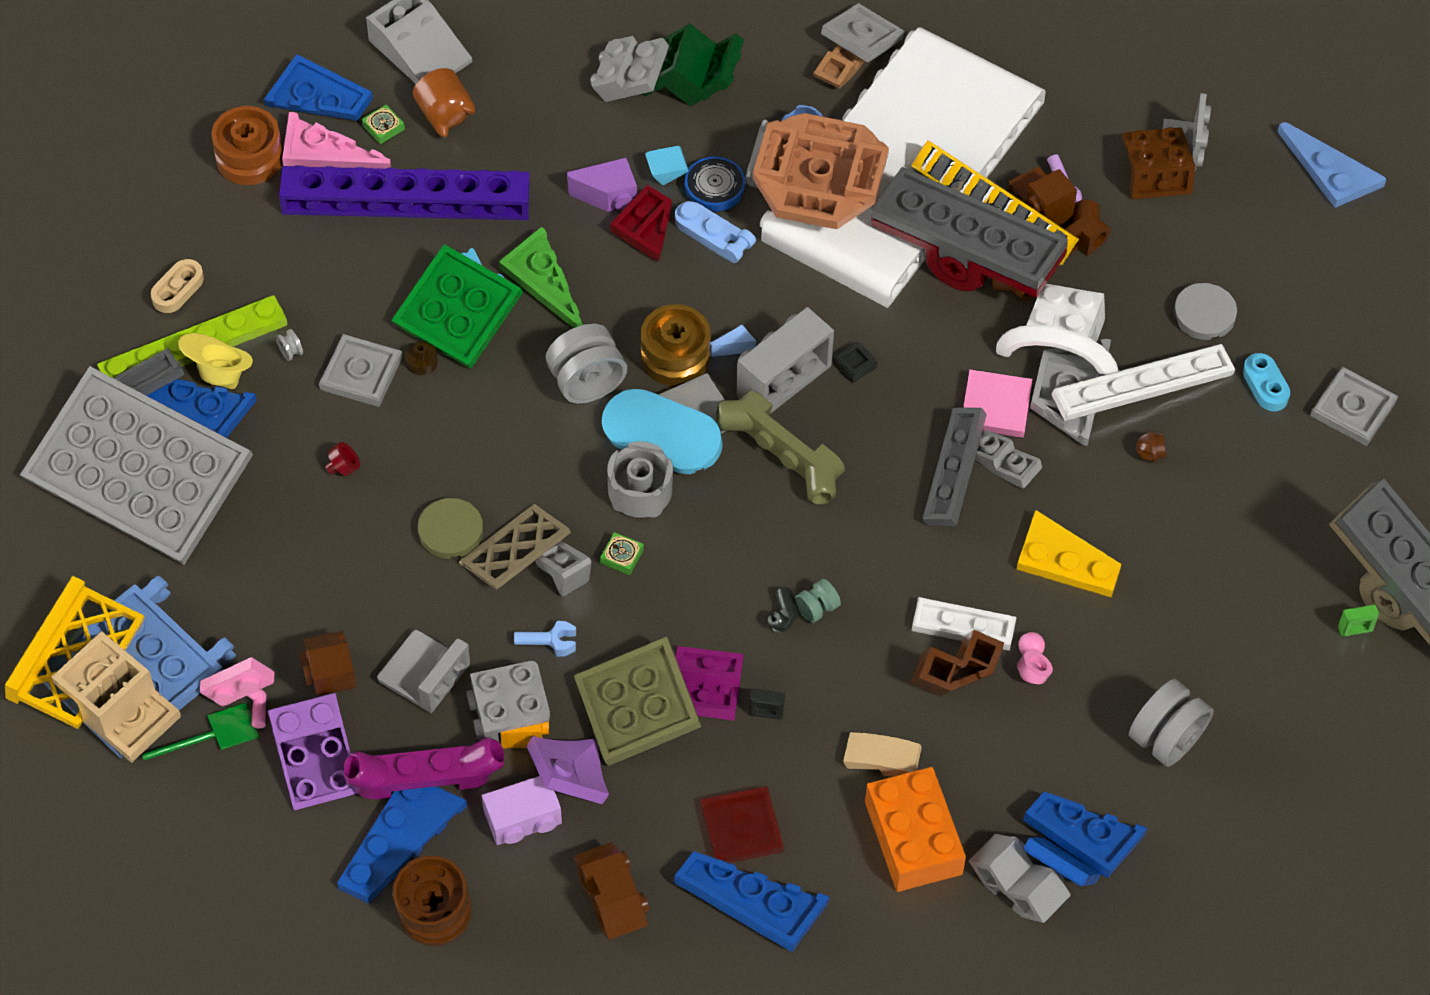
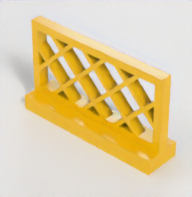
M72 576L6 682V699L16 704L22 701L79 729L83 722L81 712L79 710L75 717L62 710L60 701L70 699V697L66 693L57 694L52 680V676L56 672H50L48 662L52 657L64 654L67 661L71 660V652L83 649L92 640L87 625L102 621L106 622L110 634L107 636L116 644H118L117 640L122 639L119 646L126 651L144 622L145 616L85 587V581ZM87 599L101 606L103 614L84 619L82 607ZM78 615L80 620L74 621ZM123 616L133 621L128 630L114 633L110 619ZM82 627L86 641L68 646L65 639L67 631ZM62 642L63 647L58 648L59 644ZM45 669L46 675L40 676ZM49 682L53 696L38 699L29 693L34 685Z

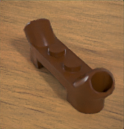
M1082 199L1075 203L1072 224L1065 230L1079 238L1068 257L1078 249L1088 257L1102 246L1110 235L1111 228L1100 220V206L1093 200ZM992 278L991 286L995 291H1011L1024 302L1034 297Z

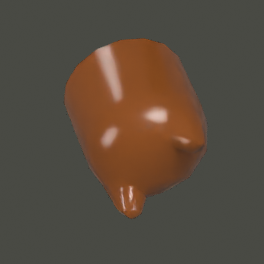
M439 68L429 72L416 83L413 89V98L441 137H447L449 129L462 124L469 114L472 115L476 112L469 93L452 69Z

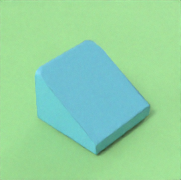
M680 146L645 153L653 177L662 185L689 171Z

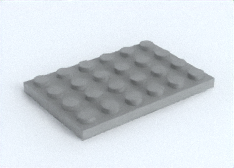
M89 366L20 475L34 485L185 565L253 454L245 447Z

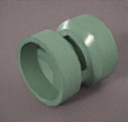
M823 578L816 582L810 591L804 590L795 596V603L799 612L811 624L820 620L824 612H832L841 606L837 591L829 581Z

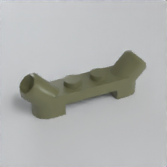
M747 391L740 400H722L717 405L716 423L721 431L747 432L756 440L761 448L772 452L781 460L785 467L793 469L805 478L807 499L812 503L818 505L827 504L836 496L835 480L845 472V467L841 459L824 444H821L815 451L809 448L770 417L773 404L755 391Z

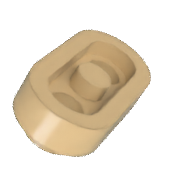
M191 259L177 262L151 290V299L155 309L163 313L177 311L203 284L204 275L201 265ZM186 278H192V279L189 280V281H185V280H184V279H186Z

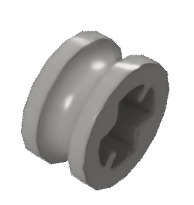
M292 329L287 330L285 336L281 334L276 336L278 347L287 361L293 360L294 355H303L301 343Z

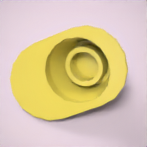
M186 334L180 337L178 342L182 353L197 363L201 379L211 385L235 389L239 383L242 371L250 368L253 363L251 355L246 351L231 347L204 334Z

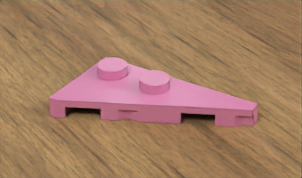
M289 112L282 157L283 166L391 168L390 158L384 157L382 153L373 149L368 152L356 146V141L335 131H329L318 123H315L313 126L300 120L297 113Z

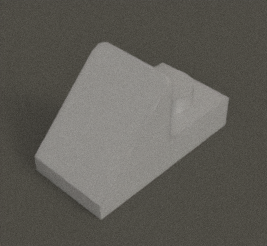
M563 541L558 542L535 560L538 568L552 576L562 597L589 581L591 570L590 558Z

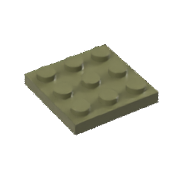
M667 637L574 675L607 766L702 727L671 643Z

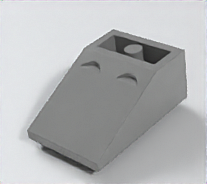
M392 0L366 17L369 41L415 84L433 70L449 68L457 73L472 63V57L428 0Z

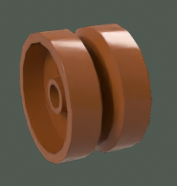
M241 106L221 114L215 121L211 132L218 170L225 179L235 184L250 186L263 183L278 172L282 165L283 152L278 124L270 112L259 107Z

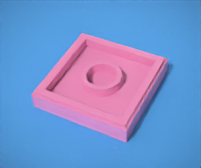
M969 370L963 408H983L987 414L983 432L989 430L997 434L1024 438L1033 379Z

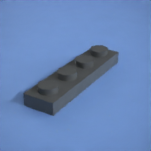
M953 408L923 515V521L927 526H957L987 416L983 408Z

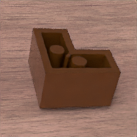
M1038 166L1008 181L1007 192L1063 229L1071 225L1077 189L1060 169L1046 175Z

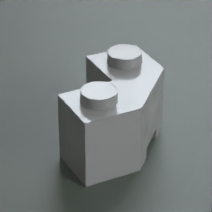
M995 834L969 860V863L988 890L994 895L1001 891L1015 903L1012 909L1022 918L1044 923L1071 895L1064 885V877L1051 867L1033 864L1024 851L1025 849H1023L1024 843L1017 837Z

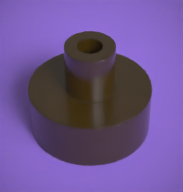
M418 342L411 345L406 351V365L413 374L428 375L436 369L438 365L437 351L431 344Z

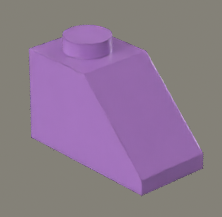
M626 158L567 172L569 196L607 212L625 209L637 196V185Z

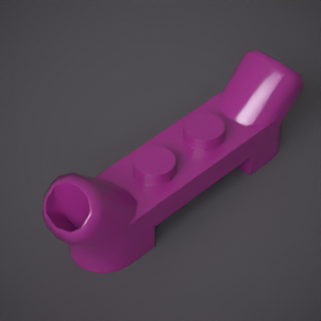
M485 737L470 746L378 756L355 751L344 762V777L349 785L355 786L356 792L366 799L391 798V791L458 784L459 790L472 789L486 784L491 773L503 768L504 751L501 744L491 737Z

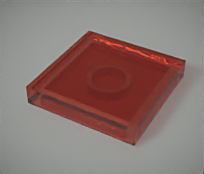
M768 786L701 800V808L714 858L733 863L784 852Z

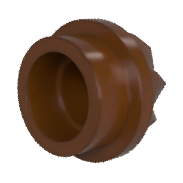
M1153 430L1140 436L1136 444V452L1143 460L1157 463L1158 459L1167 458L1163 432L1154 434Z

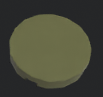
M444 498L433 502L423 510L418 519V535L422 546L431 555L442 559H451V557L459 555L461 558L478 547L483 538V520L479 511L470 502L459 498Z

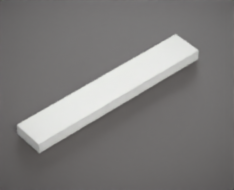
M1219 344L1055 388L1051 395L1064 421L1232 376L1235 368L1223 345Z

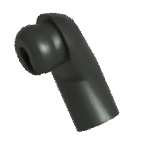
M788 587L781 588L775 592L780 609L774 612V616L770 614L768 617V625L774 632L782 633L787 631L799 614L792 591Z

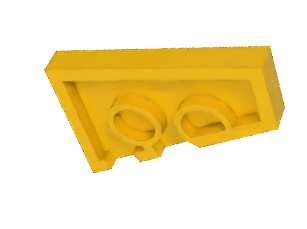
M1035 510L1016 570L1112 598L1122 564Z

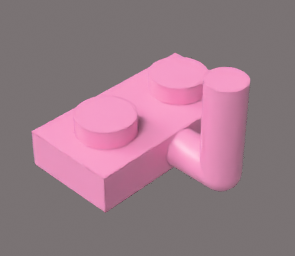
M250 657L201 680L200 693L221 706L231 704L245 696L253 700L252 726L258 729L264 728L266 723L267 695L262 688L274 683V671Z

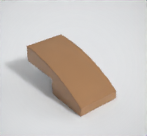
M837 44L833 52H827L814 71L813 76L840 89L853 77L865 60Z

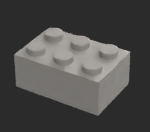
M808 307L799 314L791 315L781 328L775 332H769L759 345L741 354L737 364L736 397L741 399L747 391H755L773 404L771 413L831 367L834 330Z

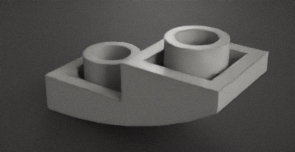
M986 430L981 435L975 460L1002 479L1024 489L1042 469L1041 460L1014 449L1012 439Z

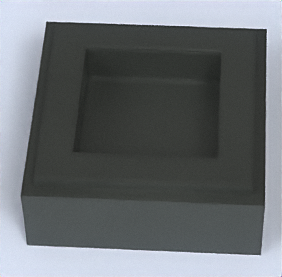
M859 341L833 356V364L852 383L876 369L878 361Z
M751 689L749 715L777 720L783 719L785 693Z

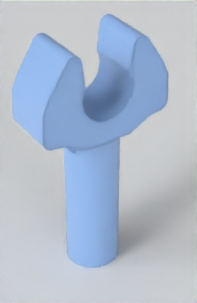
M556 621L554 628L549 632H514V645H549L553 648L557 657L567 656L576 651V642L561 641L559 639L563 636H576V627L566 621Z

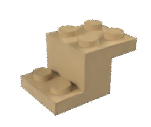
M102 631L52 676L53 683L78 704L84 723L131 763L181 717L180 711L155 690L150 671Z

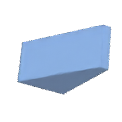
M740 325L711 342L710 355L711 357L741 354L748 349L752 350L755 348L756 340L743 325Z

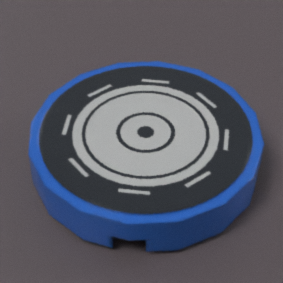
M711 156L700 159L692 164L688 169L689 171L685 174L684 190L688 200L696 202L705 208H711V211L714 212L728 210L738 204L745 191V176L742 169L735 162L724 157Z

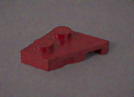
M647 184L612 221L610 232L658 262L661 258L672 200Z

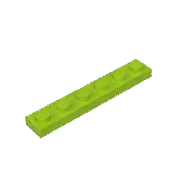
M272 295L97 364L98 370L114 378L169 348L182 367L195 362L185 356L179 349L178 342L180 337L186 334H204L233 347L287 326V319L276 297Z

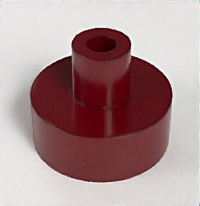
M339 442L329 450L330 462L326 464V469L330 474L334 475L339 472L344 476H349L360 468V460L356 452L347 443Z

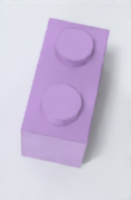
M540 776L482 795L483 811L496 845L503 843L513 844L522 840L524 836L535 832L546 833L553 830L557 825L562 824L561 807L554 790L545 788Z

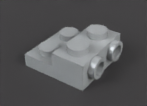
M633 36L608 41L605 50L599 54L600 66L597 73L591 76L593 89L605 102L652 92L669 47L668 43L663 38L638 43Z

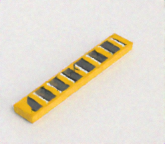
M929 140L926 141L911 165L931 180L1068 238L1067 254L1060 265H1063L1079 238Z

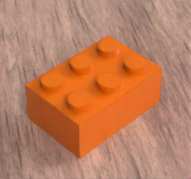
M933 767L867 784L865 804L897 892L963 875L966 855Z

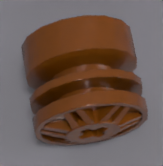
M422 856L410 861L399 871L393 886V899L404 931L414 941L427 946L444 945L458 938L468 926L471 919L472 906L467 882L462 870L446 858ZM438 903V909L431 911V904Z

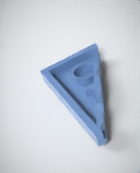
M1287 122L1279 124V135L1334 208L1384 187L1386 178Z

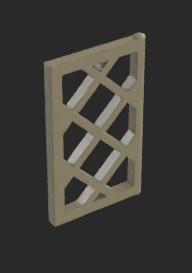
M533 504L459 560V564L497 590L571 532L563 523L536 504ZM533 514L539 517L538 523L521 524ZM543 530H557L550 538L542 539ZM537 531L536 540L519 542L520 532ZM513 533L511 543L495 544L505 535ZM534 548L524 558L516 559L518 550ZM511 551L510 560L493 562L494 552ZM487 553L485 563L474 564L472 562L480 554ZM508 568L507 571L496 579L491 576V570Z

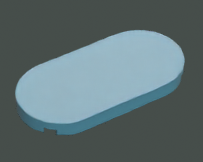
M630 389L614 396L603 411V430L615 447L622 450L627 448V444L638 441L655 444L663 450L668 459L670 458L673 471L693 474L702 468L705 470L712 466L721 454L723 447L721 432L717 423L710 416L647 390Z

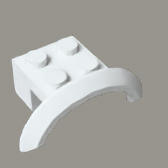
M1046 284L1037 297L1027 325L1007 331L1001 336L996 346V353L1005 357H1010L1013 351L1023 346L1040 345L1056 347L1085 358L1100 374L1118 372L1117 363L1112 355L1097 343L1105 321L1103 293Z

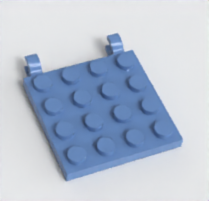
M157 576L142 590L134 584L114 601L145 616L144 622L126 652L150 671L155 690L180 710L200 694V681L223 671L221 665L231 662L236 657V654L232 651L234 645L225 637L206 652L156 604L164 601L171 594L166 589L168 583L160 576ZM123 616L110 619L114 633L128 630L133 623L132 620ZM105 621L87 625L91 639H94L101 631L106 635H110ZM81 627L66 639L68 646L86 641L83 628ZM122 639L117 640L118 645L121 643ZM80 650L71 652V658H73ZM65 654L50 659L48 666L51 673L57 672L68 662ZM45 669L40 676L46 675ZM44 682L43 684L51 690L49 682ZM55 685L57 694L64 693L59 687ZM71 698L63 700L62 702L77 715L80 710L78 704ZM85 724V725H86L95 735H97L120 759H121L122 757H124V756H123L121 753H119L114 747H112L107 741H105L101 736H99L94 730H92L87 724Z

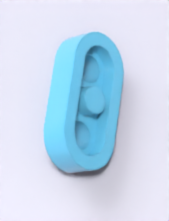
M1262 353L1250 355L1245 361L1243 376L1257 402L1268 411L1282 410L1288 403L1290 388L1275 361L1270 356ZM1275 389L1278 391V393H1274L1270 390Z

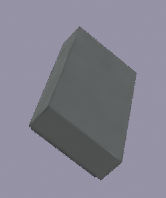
M169 348L113 379L147 396L185 374Z

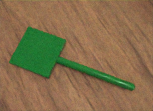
M246 703L207 715L213 731L144 753L142 758L147 760L216 737L220 749L223 750L259 738L260 735L257 728L252 726V716Z

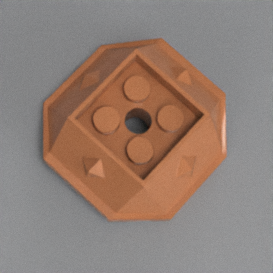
M802 113L780 122L776 120L767 123L753 170V180L775 217L803 222L808 225L812 224L839 229L875 204L888 159L889 147L884 142H880L875 134L865 125Z

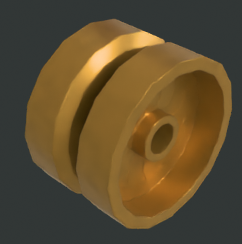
M674 304L655 309L645 318L641 327V360L648 376L657 383L671 387L679 386L706 373L710 363L711 335L710 325L704 315L692 307Z

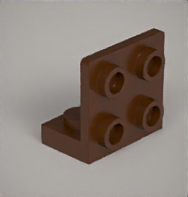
M1169 127L1123 133L1122 140L1132 166L1130 184L1132 199L1193 193L1196 165L1182 128Z

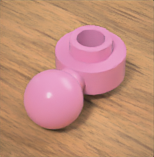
M1028 632L1020 638L1018 643L1019 651L1023 656L1017 662V669L1024 681L1040 685L1052 674L1053 667L1050 661L1042 654L1045 649V642L1042 636L1035 632Z

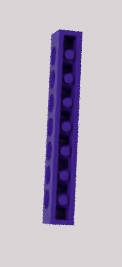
M301 165L282 166L279 198L282 214L529 220L530 172L515 170L507 172L456 169L428 170L424 168L382 169L365 167L340 168L333 166L304 167Z

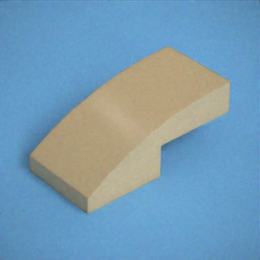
M850 732L843 762L847 769H879L883 776L894 777L917 771L922 747L918 743L900 738Z

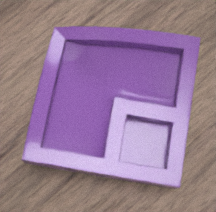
M536 736L531 738L526 747L545 788L595 803H604L609 792L602 775L597 739L559 741Z

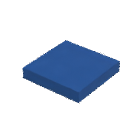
M1044 837L1029 838L1023 848L1025 852L1079 886L1096 884L1101 876L1099 872Z

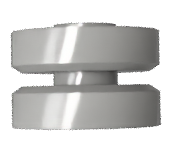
M586 324L573 328L559 336L550 345L546 353V363L552 375L557 379V384L563 396L569 402L579 404L602 398L617 388L627 374V364L622 354L615 347V342L610 332L603 325Z
M1176 679L1168 681L1149 699L1135 718L1128 734L1142 748L1153 745L1152 755L1166 767L1175 764L1191 749L1207 728L1214 712L1213 708L1200 698L1189 701V689Z

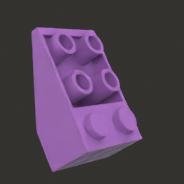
M335 693L268 710L293 810L358 794L355 786L349 785L344 777V762L351 753Z

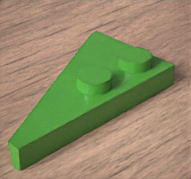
M541 227L500 260L499 269L572 328L583 325L579 317V310L576 303L572 300L562 269L557 264V257L554 250L550 247L547 233Z

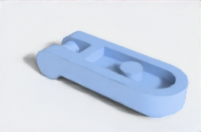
M688 201L681 203L675 210V225L680 231L732 263H737L743 257V251L750 249L756 243V238L750 231L739 229L696 202Z

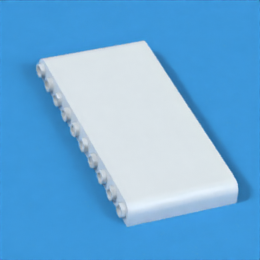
M919 27L915 31L911 30L903 47L893 52L887 67L877 72L871 87L861 92L856 106L845 112L842 121L865 125L875 134L880 142H884L889 147L888 159L876 199L877 202L901 167L927 177L911 166L927 140L938 145L987 178L1043 105L1046 91ZM873 206L839 229L812 224L808 225L803 222L778 218L769 210L765 212L760 221L762 242L886 308L891 305L926 259L925 248L872 226L871 208Z

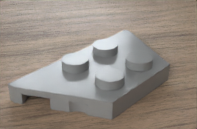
M1102 339L1100 345L1108 352L1111 340ZM1059 348L1043 350L1030 409L1082 445L1088 446L1095 413L1064 421L1051 394L1055 388L1100 377L1104 374L1098 373L1095 367L1085 358L1070 351Z

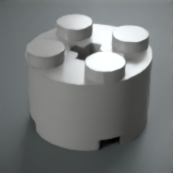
M642 441L629 443L627 448L619 452L617 450L612 454L608 462L607 477L608 496L613 509L632 517L655 518L662 514L663 509L670 502L673 493V465L670 458L668 459L659 446Z

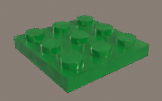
M444 244L391 321L395 326L419 340L431 344L436 350L472 369L523 294V291L519 286Z

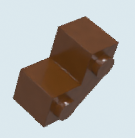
M343 630L303 639L305 652L299 653L307 685L314 684L316 697L357 688L350 652Z
M972 630L963 637L956 657L930 647L921 654L910 684L941 697L978 682L993 674L1004 642L977 630Z
M613 842L573 856L582 888L590 896L599 928L608 940L648 926L645 913L649 912V906L643 892L638 893L629 872L631 865L625 851L620 852Z

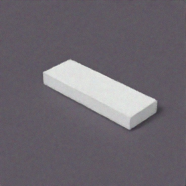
M919 597L912 631L962 641L966 634L972 630H977L1004 642L1003 650L1010 651L1016 617Z

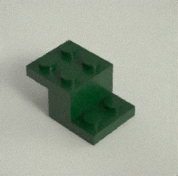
M692 24L685 25L663 38L669 47L657 82L652 92L643 93V95L646 97L656 90L660 91L666 87L689 106H693L702 100L706 101L711 95L720 90H726L733 82V72L741 58L740 51L744 39L734 33L716 44Z

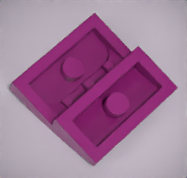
M677 646L676 659L697 715L734 721L744 654Z

